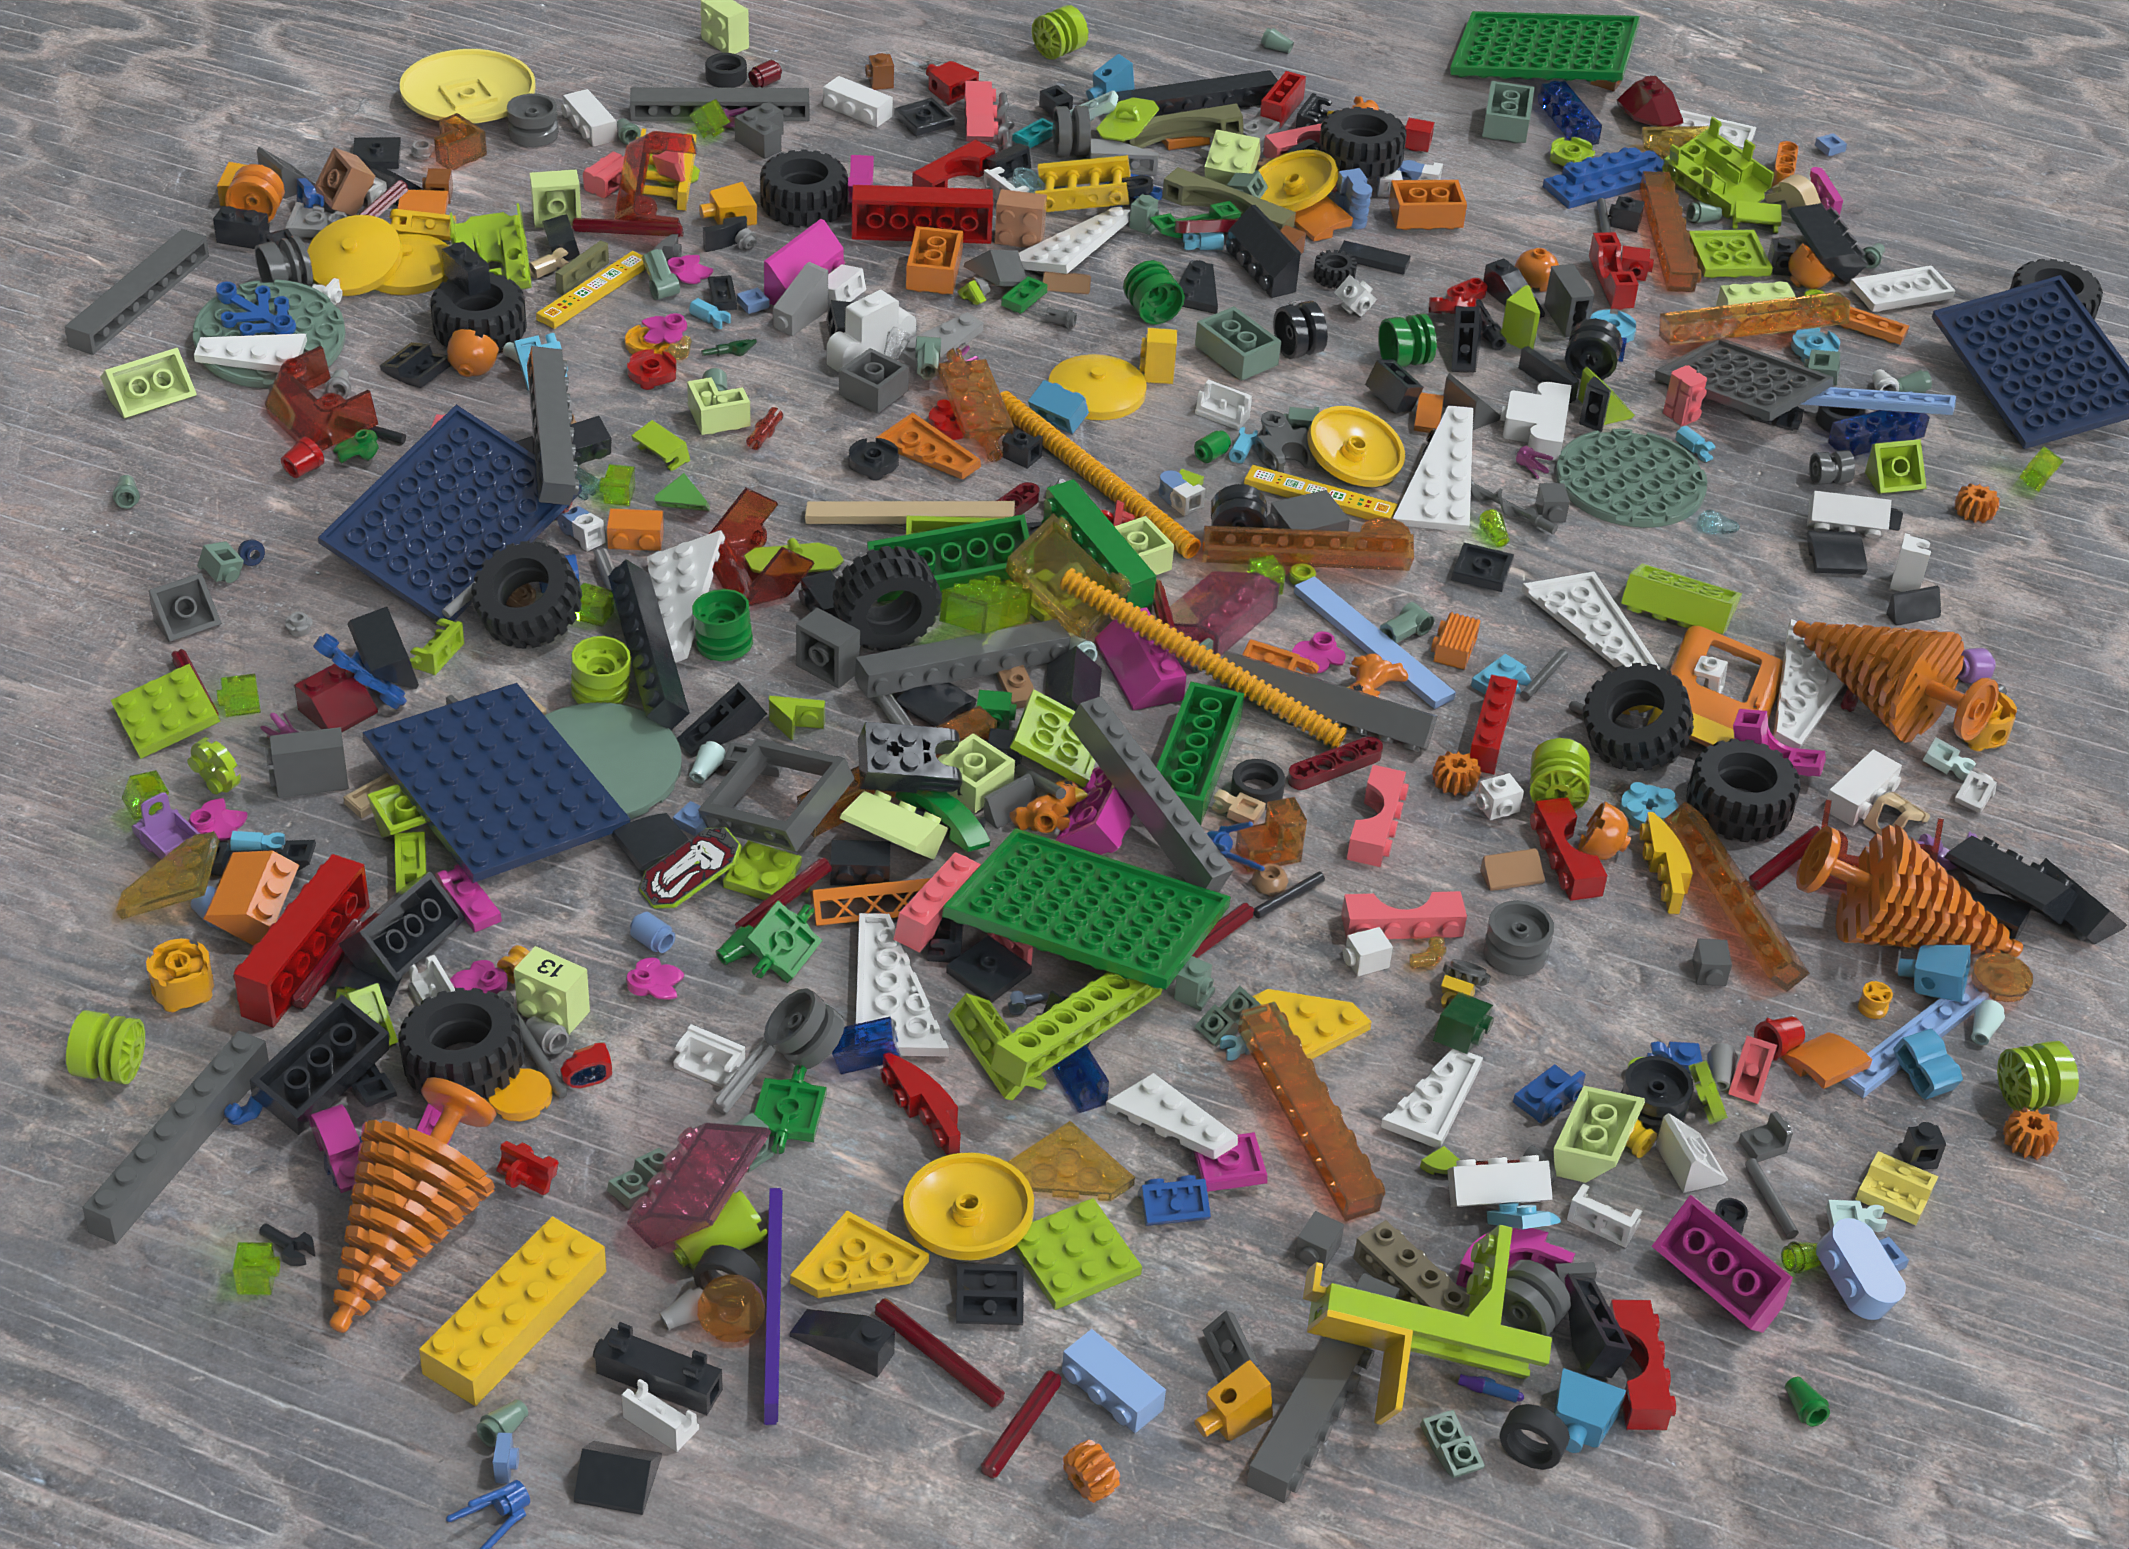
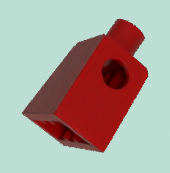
M948 61L940 66L930 64L926 69V75L929 77V91L947 105L965 98V81H979L978 71L954 61Z

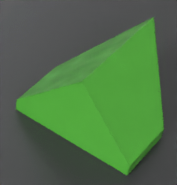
M685 473L655 495L654 501L660 507L710 511V505Z

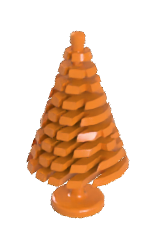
M1803 620L1795 623L1793 633L1796 636L1805 638V646L1810 651H1815L1816 657L1820 661L1825 662L1827 668L1831 672L1836 673L1837 678L1846 684L1848 689L1858 696L1881 719L1886 727L1892 730L1893 734L1904 743L1912 742L1917 734L1921 735L1932 727L1942 715L1947 705L1957 709L1954 718V732L1960 739L1965 741L1972 740L1979 735L1993 714L1999 694L1998 683L1988 677L1980 678L1969 687L1965 694L1955 690L1959 679L1955 678L1962 670L1964 656L1961 655L1964 651V643L1961 641V636L1955 632L1924 631L1920 629L1908 630L1907 628L1895 627L1891 629L1890 627H1874L1872 625L1860 627L1855 624H1846L1842 627L1843 625L1841 624L1826 625L1827 623L1814 622L1810 626L1809 623Z
M1890 824L1882 828V836L1876 833L1869 841V847L1865 846L1858 857L1859 868L1837 859L1840 851L1841 837L1839 831L1832 827L1825 826L1820 829L1806 848L1797 871V889L1806 893H1812L1824 884L1829 875L1847 882V895L1843 892L1841 893L1835 924L1838 939L1842 942L1864 943L1868 945L1879 943V946L1895 945L1910 948L1912 946L1916 949H1920L1923 945H1971V954H1978L1984 951L1986 955L1998 956L2003 951L2013 958L2018 957L2023 951L2022 942L2013 938L2010 939L2009 930L2001 923L1997 925L1996 917L1988 911L1985 912L1984 906L1978 901L1975 902L1971 894L1964 887L1961 886L1960 891L1958 881L1952 875L1947 874L1946 870L1938 862H1934L1929 857V854L1921 849L1920 845L1912 837L1910 840L1907 832L1897 824H1895V828Z
M427 1078L421 1092L425 1100L441 1112L430 1136L410 1127L407 1130L397 1123L382 1120V1123L377 1120H369L368 1123L365 1122L363 1124L361 1132L363 1143L359 1145L357 1155L360 1164L358 1163L355 1167L354 1178L356 1185L354 1184L352 1187L351 1199H353V1204L349 1207L347 1218L350 1221V1225L346 1226L344 1241L349 1243V1247H343L341 1253L342 1263L350 1267V1269L341 1268L338 1270L337 1275L340 1285L348 1291L337 1289L334 1292L333 1301L339 1308L337 1312H334L329 1325L335 1331L347 1332L354 1315L364 1316L371 1309L370 1304L363 1300V1298L376 1302L381 1300L387 1294L385 1288L381 1285L395 1286L402 1279V1274L399 1272H410L418 1263V1260L415 1258L427 1256L434 1247L431 1244L440 1243L449 1234L446 1230L455 1229L464 1220L462 1216L470 1214L480 1205L478 1202L484 1201L494 1191L493 1181L485 1176L487 1173L456 1149L447 1145L459 1122L474 1127H487L497 1115L495 1109L475 1092L446 1079Z

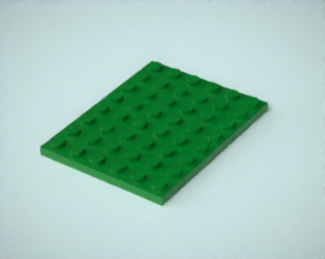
M1472 11L1451 64L1450 72L1451 75H1457L1458 77L1478 76L1480 78L1499 76L1503 79L1521 77L1522 79L1542 78L1544 80L1559 78L1566 81L1585 79L1590 82L1596 80H1607L1608 82L1623 81L1640 24V16Z
M1015 828L943 906L942 916L952 919L959 924H967L979 928L986 933H994L1006 937L1013 942L1034 946L1040 951H1049L1061 955L1068 960H1076L1091 965L1095 969L1106 970L1118 974L1125 979H1134L1146 983L1150 987L1166 990L1229 908L1231 897Z

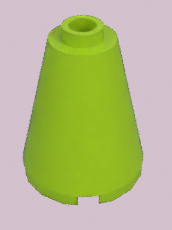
M730 1183L725 1186L674 1241L676 1249L672 1252L683 1268L688 1265L691 1269H695L704 1251L711 1246L727 1245L742 1250L768 1238L766 1228L760 1232L757 1224L762 1220L741 1190L736 1193L733 1192L735 1184Z

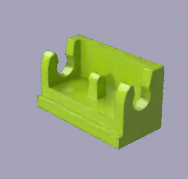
M1736 200L1731 216L1732 229H1737L1738 223L1745 222L1773 225V233H1778V227L1782 223L1781 205Z
M653 420L631 435L634 442L640 443L637 446L640 450L649 449L661 457L665 463L675 459L667 467L671 471L690 461L686 442Z
M444 618L439 619L436 624L446 627V630L437 629L435 635L423 648L414 647L411 649L410 653L416 655L410 659L412 667L436 675L464 644L462 622H453Z

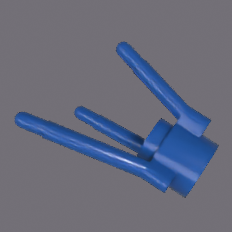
M1251 821L1231 826H1220L1218 831L1206 833L1225 858L1259 871L1265 870L1264 866L1230 852L1233 840L1229 833L1252 827L1253 823Z
M514 1480L498 1490L470 1500L467 1507L448 1515L446 1521H455L493 1504L501 1516L508 1514L510 1517L480 1547V1549H491L517 1521L526 1516L523 1508L530 1504V1497L525 1486L519 1480Z

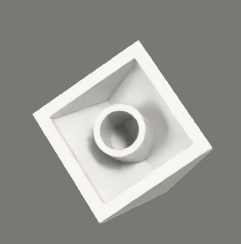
M1671 1114L1665 1115L1656 1148L1682 1192L1686 1193L1727 1182L1726 1175L1701 1134Z

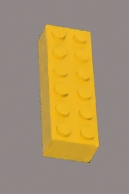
M552 1216L419 1348L422 1374L476 1407L607 1272L605 1246Z

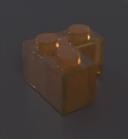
M458 113L439 120L440 135L434 137L436 162L446 169L455 170L487 155L484 130Z
M1295 797L1267 802L1265 823L1237 831L1235 850L1238 856L1259 865L1276 864L1283 866L1301 862L1307 819ZM1244 865L1247 872L1256 871V869Z

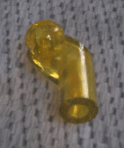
M683 336L679 343L669 345V348H665L664 351L673 355L676 360H683L689 356L692 340L688 336Z
M1439 936L1431 937L1428 941L1429 947L1426 952L1410 954L1409 962L1411 968L1430 967L1439 964L1447 950V947L1444 946V938Z

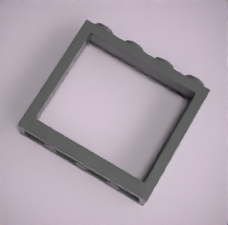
M756 739L698 811L707 828L727 827L734 837L797 852L855 778L848 766V762L841 756H833L820 753L819 751H810L796 746L779 744L774 741ZM768 764L822 776L786 821L732 809Z

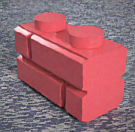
M614 151L606 157H602L597 163L584 170L583 182L585 191L592 194L595 193L597 196L605 199L633 179V160L626 156L622 157L621 154Z
M1689 365L1672 371L1663 414L1670 419L1673 418V421L1680 426H1685L1700 418L1702 414L1700 409L1701 403L1707 392L1705 389L1707 378L1700 373H1696L1697 371Z

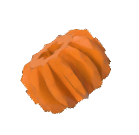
M1969 483L1968 486L1961 487L1956 496L1954 508L1957 510V515L1964 516L1965 520H1972L1974 523L1976 521L1985 523L1987 520H1993L1999 508L2000 498L1997 497L1996 491L1989 490V486L1983 487L1980 483L1975 486Z
M1447 751L1445 756H1438L1432 771L1435 787L1443 788L1444 794L1451 792L1454 796L1457 793L1466 796L1469 791H1475L1481 776V767L1478 765V760L1470 759L1469 753L1463 755L1459 751L1456 754Z
M2024 1106L2021 1111L2014 1110L2003 1127L2004 1144L2012 1146V1153H2022L2024 1159L2028 1155H2031L2036 1160L2041 1156L2048 1157L2059 1139L2057 1122L2051 1121L2049 1114H2040L2038 1108L2030 1111Z
M1090 1439L1075 1445L1063 1457V1469L1068 1474L1067 1479L1072 1482L1074 1489H1077L1083 1498H1087L1093 1503L1108 1497L1120 1485V1474L1115 1468V1462L1111 1460L1109 1453H1106L1100 1444H1095Z

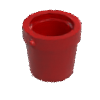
M308 437L300 438L281 457L283 468L293 478H299L311 470L319 468L325 462L324 455L318 445Z
M1793 1016L1775 1020L1766 1018L1765 1021L1756 1025L1754 1038L1777 1045L1773 1061H1777L1778 1058L1783 1057L1787 1052L1804 1042L1805 1030L1802 1023Z

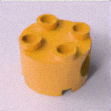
M1999 692L1997 704L1987 725L1975 738L1965 741L1970 749L1982 751L1984 748H1997L2006 745L2017 713V707L2012 699Z
M184 938L168 940L153 949V955L150 959L148 956L146 967L150 979L151 993L157 1003L163 1005L165 1011L176 1012L182 1008L206 1003L212 998L214 979L209 951L203 944L197 942V945L190 944V940Z

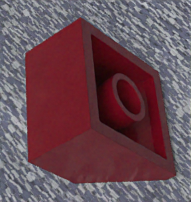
M335 663L294 685L298 711L320 729L341 727V732H344L377 714L378 708L365 685L359 683L354 678L355 674L337 666Z

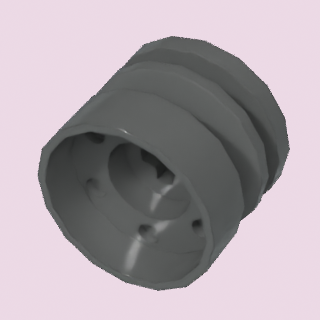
M294 235L290 236L289 239H280L279 248L272 241L256 245L255 260L262 283L274 282L275 280H287L307 286L313 283L310 257L299 236Z

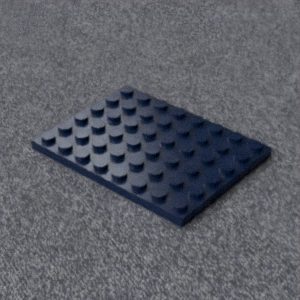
M2061 275L1933 311L1932 319L2024 449L2129 419V366Z
M456 404L318 537V543L436 622L441 618L454 622L472 604V599L450 618L445 617L442 610L474 582L476 572L482 570L481 564L486 559L490 560L493 557L492 553L496 550L502 551L506 549V545L511 543L517 545L520 544V541H530L532 543L568 505L539 502L535 455ZM579 484L578 494L573 495L572 501L582 492V485Z
M518 683L363 732V742L394 782L399 785L401 791L408 797L411 804L416 807L418 813L425 818V822L473 883L610 835L614 830L631 821L629 816Z

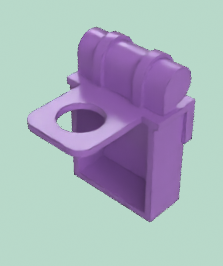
M162 792L141 804L142 819L132 825V831L140 839V844L150 853L153 852L167 866L197 851L199 843H202L201 834L178 813L177 809L172 810L170 808L166 793ZM156 802H162V809L156 811L153 815H149L150 807Z

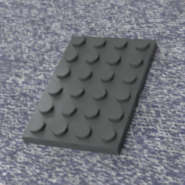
M1720 337L1655 370V379L1669 385L1672 371L1689 365L1697 371L1696 373H1700L1707 378L1705 386L1707 392L1704 399L1717 401L1724 406L1733 407L1741 410L1743 413L1760 417L1764 421L1774 420L1776 417L1833 386L1832 376Z

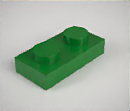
M1028 276L1002 297L1001 306L1021 314L1047 293L1048 284Z

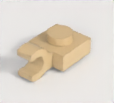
M1219 789L1214 795L1216 801L1212 806V810L1221 814L1228 812L1227 818L1239 823L1251 821L1253 826L1250 828H1253L1263 814L1266 803L1241 792L1235 797L1225 790Z

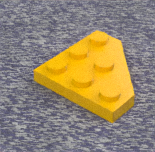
M1266 989L1252 996L1264 1007L1253 1020L1261 1028L1271 1027L1276 1037V1044L1298 1066L1371 1029L1372 1021L1352 1002Z
M846 1211L791 1273L790 1284L816 1298L911 1284L928 1264L929 1253Z

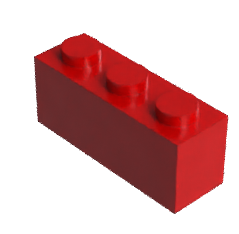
M1285 71L1262 99L1260 116L1280 122V129L1304 99L1306 76Z

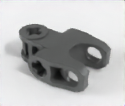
M1278 411L1263 413L1261 417L1262 429L1259 432V436L1255 439L1256 453L1261 462L1267 468L1284 473L1285 460L1290 459L1300 462L1304 468H1314L1316 459L1308 445L1307 430L1305 428L1293 430L1286 417Z

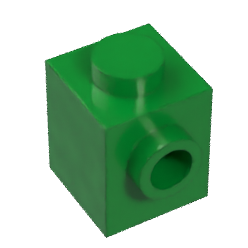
M979 689L975 729L990 730V728L1009 730L1010 720L1015 721L1017 704H1012V692Z

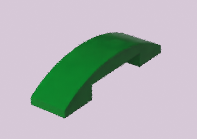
M1230 201L1210 205L1209 213L1175 219L1171 213L1150 217V222L1160 233L1166 236L1183 238V233H1175V221L1238 219L1241 216V212Z
M918 790L917 793L896 792L895 798L899 801L917 808H925L933 815L941 818V821L951 828L949 839L965 851L970 852L990 846L991 841L977 818L963 803L949 793Z

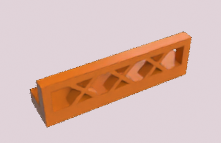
M931 878L812 890L810 898L811 904L814 907L815 926L859 922V915H855L847 908L854 899H863L871 905L865 912L866 914H869L874 908L879 912L876 914H890L891 918H898L900 912L898 910L902 905L906 906L908 904L906 900L910 895L918 893ZM907 894L903 899L900 896H898ZM884 896H893L900 902L893 912H885L876 904ZM877 897L874 902L869 899ZM848 900V901L845 903V905H843L841 902H839V901ZM834 902L841 910L834 918L822 919L820 903ZM843 911L850 915L847 917H839L843 913Z

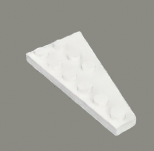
M1112 207L1099 215L1019 252L1023 269L1068 274L1130 221L1131 210H1125L1122 207Z
M1447 407L1393 517L1392 525L1462 532L1469 531L1473 408Z
M721 530L647 556L649 574L675 663L688 658L695 636L693 632L692 605L698 597L709 591L714 575L712 568L714 562H717L720 556L718 552L719 545L723 544L725 540Z
M1595 572L1523 583L1521 590L1523 594L1614 667L1622 665L1630 667L1632 663H1641L1642 666H1647V663L1657 665V668L1660 670V667Z
M1791 619L1787 628L1773 736L1786 746L1800 749L1845 684L1837 678L1836 673L1831 672L1827 668L1825 662L1820 661L1816 657L1815 651H1810L1805 646V638L1796 636L1793 633V627L1797 621Z
M859 913L855 1055H883L892 1053L896 1056L948 1057L949 1047L946 1041H943L937 1020H934L931 1014L930 1004L916 973L912 971L910 959L907 953H904L901 944L893 940L896 928L890 914Z

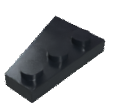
M1190 260L1179 282L1185 295L1182 307L1216 314L1218 312L1214 266L1202 260Z

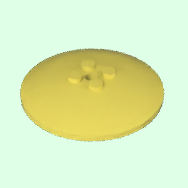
M458 49L430 55L411 65L400 79L401 98L410 109L433 120L457 124L482 123L504 118L507 116V104L512 98L523 94H534L536 89L534 74L526 64L510 55L483 49Z

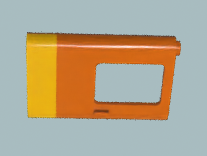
M1701 626L1688 628L1670 671L1672 675L1679 677L1689 695L1694 718L1693 733L1689 736V739L1707 747L1713 746L1716 742L1722 740L1728 742L1730 739H1734L1733 724L1739 709L1767 711L1769 720L1779 694L1783 661ZM1710 645L1731 653L1733 656L1741 657L1760 665L1747 702L1742 703L1701 686L1696 682L1697 676L1694 675V669L1700 657L1706 656ZM1654 707L1647 726L1658 719L1662 710Z

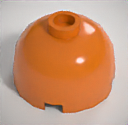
M1803 243L1793 252L1789 259V270L1792 274L1790 280L1798 288L1803 285L1807 289H1818L1835 277L1833 272L1827 267L1824 268L1825 265L1819 261L1815 253L1808 246H1804Z
M1535 248L1523 252L1515 263V267L1519 269L1531 290L1532 287L1540 288L1539 292L1547 291L1551 266L1559 265L1557 258L1544 248Z
M461 329L455 331L448 342V361L462 376L471 377L486 374L496 362L499 351L497 344L486 335H483L481 338L475 336L476 331Z
M1605 801L1604 804H1599L1586 825L1588 827L1586 835L1582 834L1577 850L1586 854L1596 855L1599 860L1612 858L1618 851L1624 852L1631 840V837L1627 836L1629 824L1624 813Z

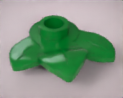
M360 430L354 437L338 443L333 452L338 453L337 456L341 464L358 454L364 460L369 461L379 449L377 435L372 430Z

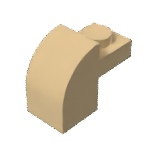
M1798 174L1785 178L1778 185L1772 187V192L1765 195L1766 201L1769 204L1785 199L1788 209L1821 203L1812 182Z

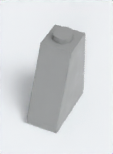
M811 262L806 263L773 307L774 328L793 336L828 311L827 269Z

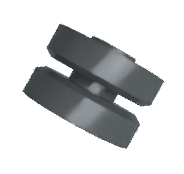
M532 93L512 98L507 104L510 139L516 144L525 147L545 146L554 142L558 138L559 133L557 104L555 100L546 95Z
M1055 106L1053 113V143L1057 157L1068 156L1072 148L1076 156L1089 155L1091 126L1087 106H1075L1072 116L1067 106Z
M1513 900L1496 906L1489 916L1487 933L1484 940L1483 953L1487 961L1495 969L1508 975H1531L1543 969L1548 960L1550 944L1554 934V922L1550 914L1542 907L1527 901Z
M808 988L798 989L783 999L771 1013L765 1026L764 1037L771 1047L784 1054L785 1058L794 1066L799 1065L800 1069L801 1065H803L806 1069H811L825 1060L838 1045L844 1031L845 1022L843 1016L834 1008L825 1004L824 1000L814 991Z
M1518 1260L1507 1268L1501 1325L1549 1336L1554 1327L1567 1315L1571 1307L1570 1295L1564 1283L1544 1265L1531 1260Z

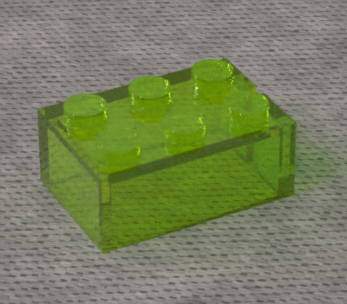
M985 576L983 580H970L967 584L957 583L954 584V587L943 589L939 621L981 634L1029 622L1033 591L1023 588L1021 583L1000 582L1001 578L996 576Z

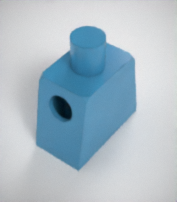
M1120 54L1114 56L1094 71L1092 75L1093 87L1086 91V96L1090 101L1110 91L1119 92L1135 89L1133 63Z
M1923 945L1920 947L1917 960L1899 959L1898 976L1914 977V991L1918 994L1963 1002L1970 973L1971 945Z
M1563 1368L1556 1395L1554 1414L1568 1428L1570 1435L1566 1448L1568 1452L1579 1453L1583 1444L1594 1448L1600 1446L1620 1413L1626 1390Z

